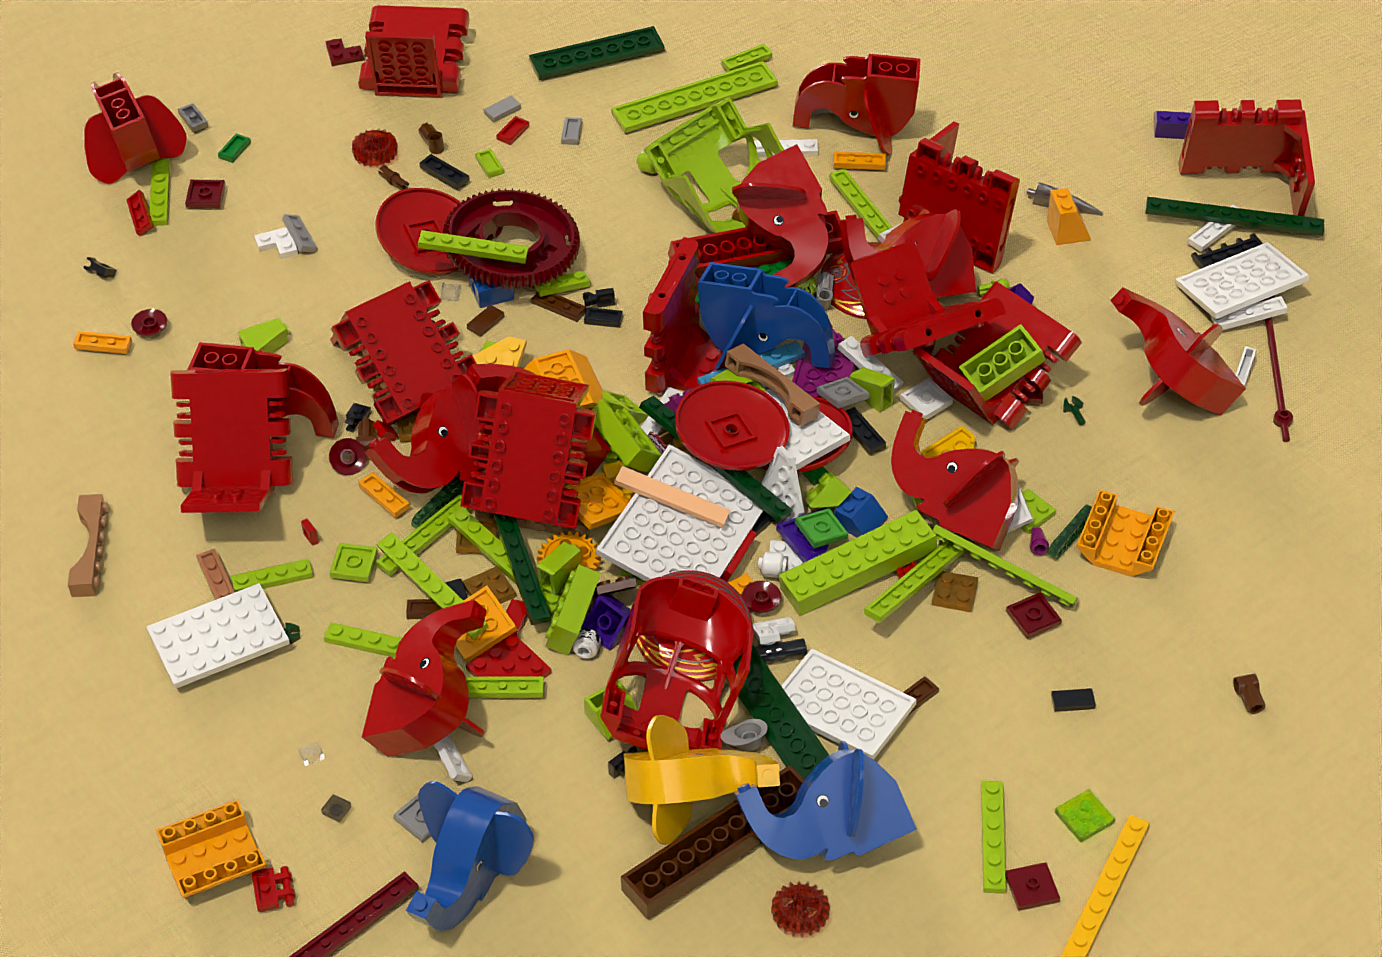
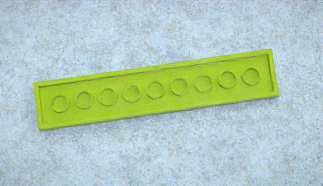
M764 61L612 107L611 112L623 131L627 133L708 108L728 97L733 100L778 86V80Z

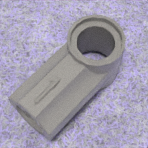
M827 272L818 274L816 299L825 310L830 308L833 297L834 276Z

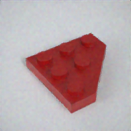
M514 633L466 664V670L474 677L544 676L546 678L552 673L551 668Z

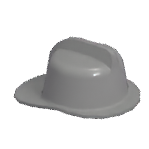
M760 719L743 721L724 730L721 733V740L728 745L736 746L741 751L755 750L763 742V736L768 730L767 724Z

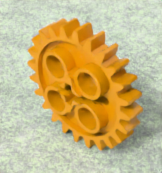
M571 531L567 535L561 532L560 537L553 534V540L547 538V544L542 543V549H538L537 562L539 564L563 542L574 544L581 550L582 561L579 563L580 565L596 572L597 568H600L601 557L595 554L597 543H593L592 538L586 540V534L581 537L579 532L572 535Z

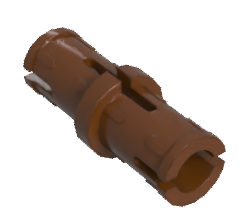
M386 165L380 167L381 171H378V174L387 179L390 185L393 184L400 190L408 189L409 183L401 178L399 173L393 172Z

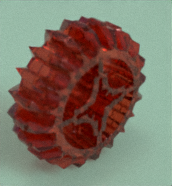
M372 128L370 131L365 130L364 133L360 132L359 136H355V139L352 140L351 149L353 157L359 164L363 163L364 166L369 165L371 168L372 166L378 167V165H384L385 163H390V160H394L398 152V143L395 136L391 132H387L386 129L381 131L379 128L377 130Z
M800 880L797 882V885L790 881L789 887L783 885L781 891H777L772 899L771 913L773 920L777 922L778 929L783 928L785 934L791 931L793 937L796 933H800L801 937L804 936V933H808L811 936L813 930L819 933L820 927H825L826 920L829 919V899L827 896H824L823 889L818 890L816 884L811 887L808 881L805 885L801 884ZM814 911H817L813 916L808 917L809 915L813 914Z

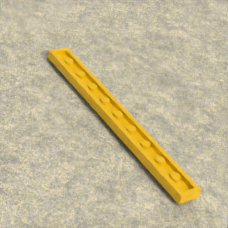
M1131 814L1129 815L1061 957H1087L1149 828L1150 822Z

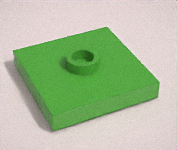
M829 508L795 518V524L813 548L848 539V532Z

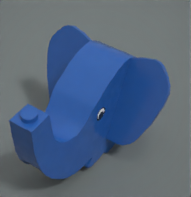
M710 262L698 281L701 321L711 340L723 351L714 368L716 370L720 367L727 351L741 344H745L756 354L775 348L779 343L788 339H799L809 346L812 366L830 368L835 359V347L829 317L820 302L810 293L799 288L785 287L789 282L788 279L781 276L768 275L764 273L763 269Z
M840 741L838 751L826 757L814 768L800 786L796 799L789 810L781 814H771L768 812L754 784H743L737 788V792H734V796L747 824L760 841L774 852L793 859H808L818 854L825 855V860H834L852 852L860 856L917 830L896 780L875 760L863 754L862 749L849 750L846 741Z
M430 781L420 788L418 798L423 819L431 837L436 842L431 875L425 894L416 891L406 912L415 921L433 929L445 931L462 922L472 911L477 901L484 899L499 873L513 876L520 871L534 847V835L526 823L525 815L516 802L479 786L468 787L457 795L440 782Z

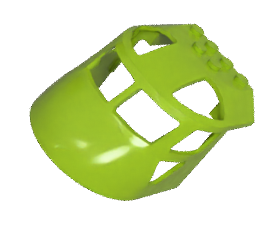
M728 97L653 141L644 150L663 184L673 197L688 208L712 232L718 233L745 227L742 222L735 221L732 218L726 221H712L707 213L728 204H732L737 209V198L732 194V187L740 185L741 182H738L719 157L718 152L726 146L745 138L749 149V167L745 175L746 177L760 162L753 137L760 141L767 158L773 156L772 152L777 154L783 151L784 148L770 123L747 127L732 99ZM686 171L690 172L708 199V203L702 204L687 175L680 176Z

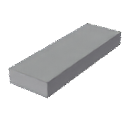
M284 214L282 221L299 251L316 253L317 246L300 216Z

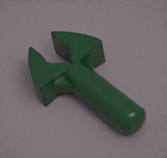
M1072 396V405L1065 398L1063 412H1072L1078 424L1083 426L1086 421L1079 409L1083 408V402L1077 397Z
M285 623L286 628L284 631L289 639V643L292 644L301 638L300 628L298 625Z

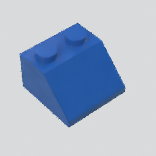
M857 486L835 509V517L845 530L855 537H859L882 526L888 519V515L875 497Z

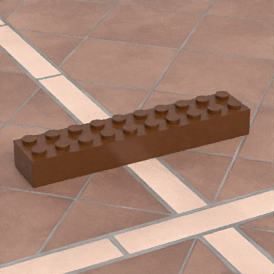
M791 765L779 772L780 786L757 787L765 808L771 814H781L789 810L796 799L800 786L804 782V779ZM736 800L621 876V890L647 919H650L762 844V842L747 824Z

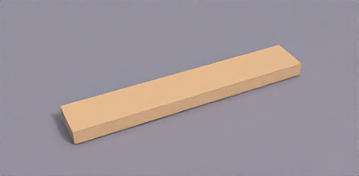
M624 466L621 467L614 482L618 486L721 528L724 527L730 510Z

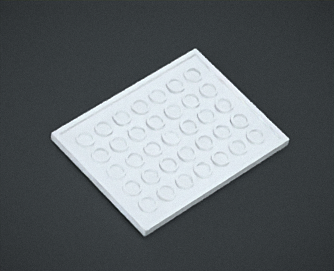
M669 444L648 474V477L729 509L730 513L724 527L721 528L635 493L597 547L595 554L644 581L683 570L702 571L721 578L764 510L712 467Z

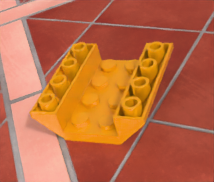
M570 349L534 358L524 368L540 376L589 385L588 393L579 408H590L592 410L600 399L603 398L602 388L587 356Z
M1099 489L1077 543V548L1094 566L1132 577L1153 570L1175 511L1156 506L1153 514L1150 515L1117 505V494Z
M238 799L156 830L167 863L183 899L266 867L259 848L256 847L248 829L245 815Z

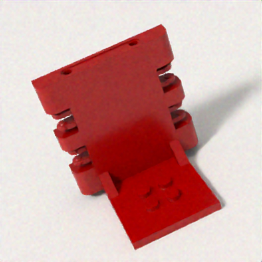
M374 6L371 10L369 31H366L364 53L368 59L361 65L358 81L359 89L374 90L375 95L441 97L442 92L459 93L461 71L456 62L464 60L465 48L460 38L468 34L470 21L468 11L463 8Z
M1301 99L1277 100L1274 110L1273 108H1268L1264 111L1262 108L1255 110L1254 100H1241L1239 109L1232 108V111H1227L1226 108H1221V111H1219L1218 100L1194 101L1178 162L1180 174L1204 173L1206 167L1207 169H1212V167L1223 169L1224 167L1225 173H1239L1240 168L1247 169V166H1252L1253 169H1257L1259 166L1260 173H1282L1289 180L1293 215L1304 216L1315 185L1306 115L1305 110H1302Z
M953 121L931 139L923 138L920 140L918 148L909 155L898 215L904 217V222L920 215L924 209L938 214H947L954 209L959 210L961 213L960 226L972 247L973 264L983 270L994 273L1001 265L1020 179L998 169L994 172L987 170L985 176H982L983 167L978 166L979 162L966 155L962 158L956 156L952 163L959 123Z
M683 237L674 255L670 256L668 266L654 292L649 294L648 303L643 310V330L651 331L644 345V356L652 358L645 372L646 391L661 393L667 387L681 391L694 389L699 386L698 377L717 371L714 368L723 353L711 340L710 336L699 326V304L695 301L699 292V278L695 275V270L699 264L698 242L691 238ZM726 356L718 370L725 367Z
M915 240L847 263L871 332L870 335L863 337L860 342L863 356H871L880 352L886 354L892 351H908L918 346L928 347L935 344L934 340L964 329H975L984 326L985 321L1006 314L1004 305L998 298L943 307L932 294Z
M430 280L415 287L409 281L347 310L340 322L331 328L333 335L330 341L333 346L339 344L343 351L358 346L349 352L350 356H356L361 352L364 355L363 358L355 362L357 367L363 365L355 370L361 384L372 381L367 385L369 389L375 388L378 385L382 387V390L375 392L373 397L377 399L384 395L386 396L375 401L373 405L386 427L419 412L423 393H436L452 385L459 375L467 372L471 364H477L472 354L459 361H455L464 355L463 351L453 355L450 353L449 350L459 345L457 341L446 345L460 334L454 322L443 326L446 321L441 319L433 323L431 318L438 316L440 311L439 309L432 312L429 311L439 306L441 299Z
M995 281L980 301L998 298L1002 301L1006 314L985 321L984 326L958 331L957 333L960 336L957 335L954 339L957 343L961 344L960 347L957 349L951 344L947 347L954 353L953 355L944 348H941L933 357L919 346L912 352L934 383L948 395L992 426L998 420L1012 430L1027 412V408L1016 397L1024 402L1028 399L1021 391L1025 388L1032 393L1035 388L1029 383L1043 392L1051 382L1049 376L1044 372L1049 373L1051 370L1050 366L1042 362L987 401L983 399L977 388L962 376L959 366L1020 324L1041 348L1045 361L1049 359L1055 364L1059 360L1051 353L1067 362L1082 344V341L1074 332Z
M288 369L172 370L170 372L172 399L190 400L178 401L176 406L180 408L190 407V412H180L177 414V418L191 420H175L173 422L174 437L187 438L179 439L178 444L192 445V450L179 451V456L193 458H177L175 460L177 486L192 487V491L180 505L181 513L260 512L275 490V486H286L293 483L292 456H276L286 455L287 450L283 448L273 449V444H283L286 442L285 437L275 436L290 435L291 420L290 418H279L285 416L283 411H271V406L284 405V400L270 399L283 398L289 395Z
M513 371L499 388L498 392L479 391L474 419L483 420L479 422L478 426L483 429L492 430V435L478 433L476 438L479 440L471 441L468 457L475 458L472 464L477 467L486 468V472L471 471L470 476L474 478H467L464 481L460 507L576 529L581 500L575 498L579 492L574 489L565 488V483L579 485L580 479H585L588 462L581 460L585 459V454L580 451H573L571 447L572 445L587 447V442L583 440L591 441L596 412L579 408L588 393L589 385Z

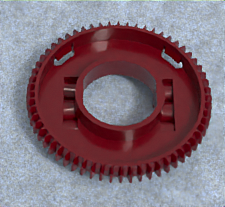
M498 188L497 191L491 189V192L485 190L484 194L479 192L478 196L473 194L472 198L467 197L466 201L462 200L461 204L458 203L457 207L450 211L445 220L443 234L491 241L492 238H497L501 234L504 226H517L532 232L538 240L528 248L525 264L445 252L447 258H451L450 262L454 263V267H459V272L464 270L463 275L469 274L470 279L475 277L476 282L482 280L481 284L485 282L488 283V286L494 284L495 288L502 286V289L507 286L509 289H512V286H515L518 290L519 286H522L524 289H526V286L534 289V284L538 287L540 283L546 285V280L552 282V278L557 280L558 275L563 276V272L566 273L567 268L570 269L571 264L574 265V260L578 256L580 235L574 218L571 217L570 213H567V209H563L562 205L558 206L557 201L552 202V198L547 199L546 195L541 197L540 193L536 195L533 191L528 193L527 190L523 192L520 189L518 191L513 190V188L512 190H507L506 188L500 190ZM495 201H513L512 205H493V202ZM565 235H568V241L571 242L570 246L566 244Z

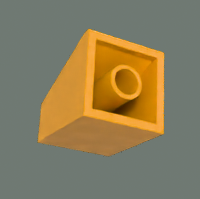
M1069 189L1051 190L1047 223L1056 245L1090 241L1091 237Z

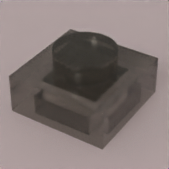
M332 794L322 807V814L340 822L350 810L351 802Z

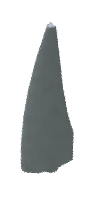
M1039 182L1037 189L1028 188L1026 195L1034 197V204L1049 208L1050 192L1058 188ZM1072 195L1080 212L1103 215V212Z

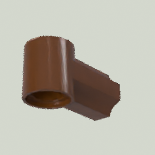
M427 122L422 124L418 131L429 146V151L432 154L442 153L444 151L442 133L436 131L432 124Z
M363 418L359 422L358 436H356V440L364 446L365 450L370 448L368 444L376 438L375 428L373 427L375 421L370 420V418Z
M1254 673L1234 677V690L1237 695H1241L1247 711L1257 714L1264 710L1266 704L1259 691L1257 675Z

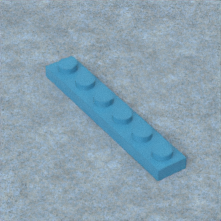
M797 340L758 355L774 368H778L804 358L805 352ZM724 367L698 377V384L702 385L711 382L709 378L728 368Z

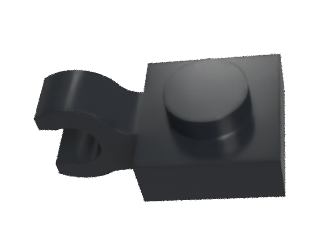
M87 257L91 265L84 266L85 270H95L97 275L105 278L107 275L115 276L117 269L105 263H100L93 257Z
M613 288L595 290L596 294L591 292L582 293L586 307L595 304L597 308L615 305Z
M353 403L346 414L345 424H348L346 430L354 432L358 423L363 418L369 417L371 407Z
M632 746L627 752L622 751L608 761L609 775L613 779L625 774L624 753H636V746Z

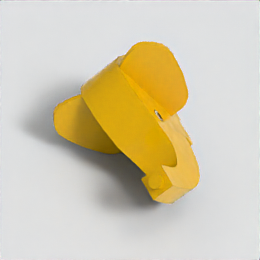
M665 715L654 716L648 726L646 734L648 752L624 753L627 801L639 804H654L652 831L654 837L661 845L672 843L685 829L691 818L692 801L712 799L736 792L739 786L746 783L754 784L756 787L780 786L779 764L774 759L762 754L737 750H721L718 748L689 750L688 736L684 726L675 719Z

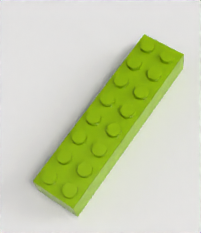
M914 510L779 574L780 590L798 615L801 616L887 575L899 567L901 568L932 553L937 549V536L919 512Z

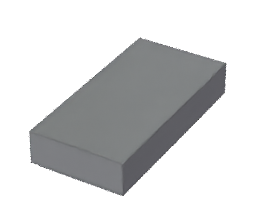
M509 96L485 108L484 114L495 122L521 109V104L514 97Z
M565 117L561 144L578 145L582 118Z

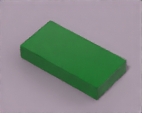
M236 133L219 151L218 158L233 163L250 145L251 139Z

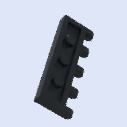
M1253 233L1250 234V239L1243 241L1241 238H1237L1235 244L1228 246L1226 243H1222L1219 249L1212 251L1211 248H1207L1204 254L1198 255L1194 252L1191 254V257L1199 268L1202 269L1263 243Z

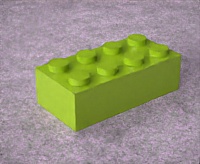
M1020 324L960 365L959 369L962 376L972 383L983 399L987 401L1044 362L1045 357L1041 348Z
M601 398L592 409L596 412L594 427L600 430L602 433L601 437L611 445V450L620 457V462L623 466L634 468L639 472L649 473L662 454L625 405Z
M578 564L575 571L571 570L568 580L562 589V596H560L556 605L557 609L551 618V625L545 634V638L548 639L545 647L565 655L569 654L579 635L601 573Z

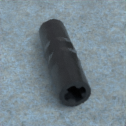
M804 638L755 647L765 663L807 655Z

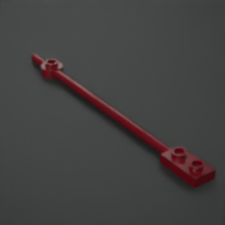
M1275 295L1264 300L1275 298ZM1270 317L1265 319L1278 406L1273 422L1277 427L1281 428L1282 441L1289 442L1288 427L1292 425L1293 414L1285 408L1273 320Z

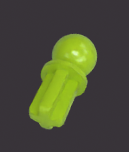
M999 279L997 281L1006 288H1010V283L1007 279ZM995 281L979 285L977 287L978 294L984 295Z

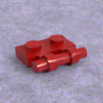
M288 866L281 867V873L274 874L273 867L252 872L258 912L280 908L279 900H285L287 907L295 904V890L291 885L293 877L292 873L289 872ZM276 884H283V889L277 890Z

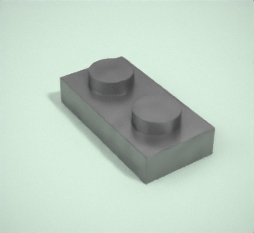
M193 103L178 109L179 115L193 133L209 127L208 121Z

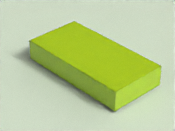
M491 148L475 153V158L488 179L504 174V168Z

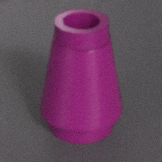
M1035 527L1031 530L1030 550L1035 555H1043L1047 552L1049 543L1043 530L1040 527Z

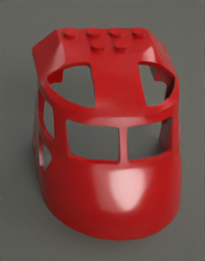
M662 576L643 583L637 591L627 626L621 638L616 659L604 690L600 718L612 737L623 743H629L648 750L646 734L652 718L656 715H665L679 722L685 693L690 692L708 706L714 719L704 718L700 728L684 726L688 736L689 750L721 749L723 727L750 670L753 628L746 613L726 594L700 581L678 576ZM639 636H657L675 641V647L667 667L648 662L628 661ZM683 645L697 649L718 662L712 689H709L698 680L675 670V665ZM743 653L736 675L733 663ZM633 675L645 677L644 691L639 710H634L624 704L626 691L618 688L616 685L617 680ZM727 676L730 685V695L722 709L720 696Z

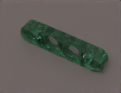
M459 476L454 477L414 515L411 522L412 527L417 529L456 496L461 495L464 481H460Z
M1086 504L1052 542L1047 555L1056 560L1061 557L1083 531L1092 506Z

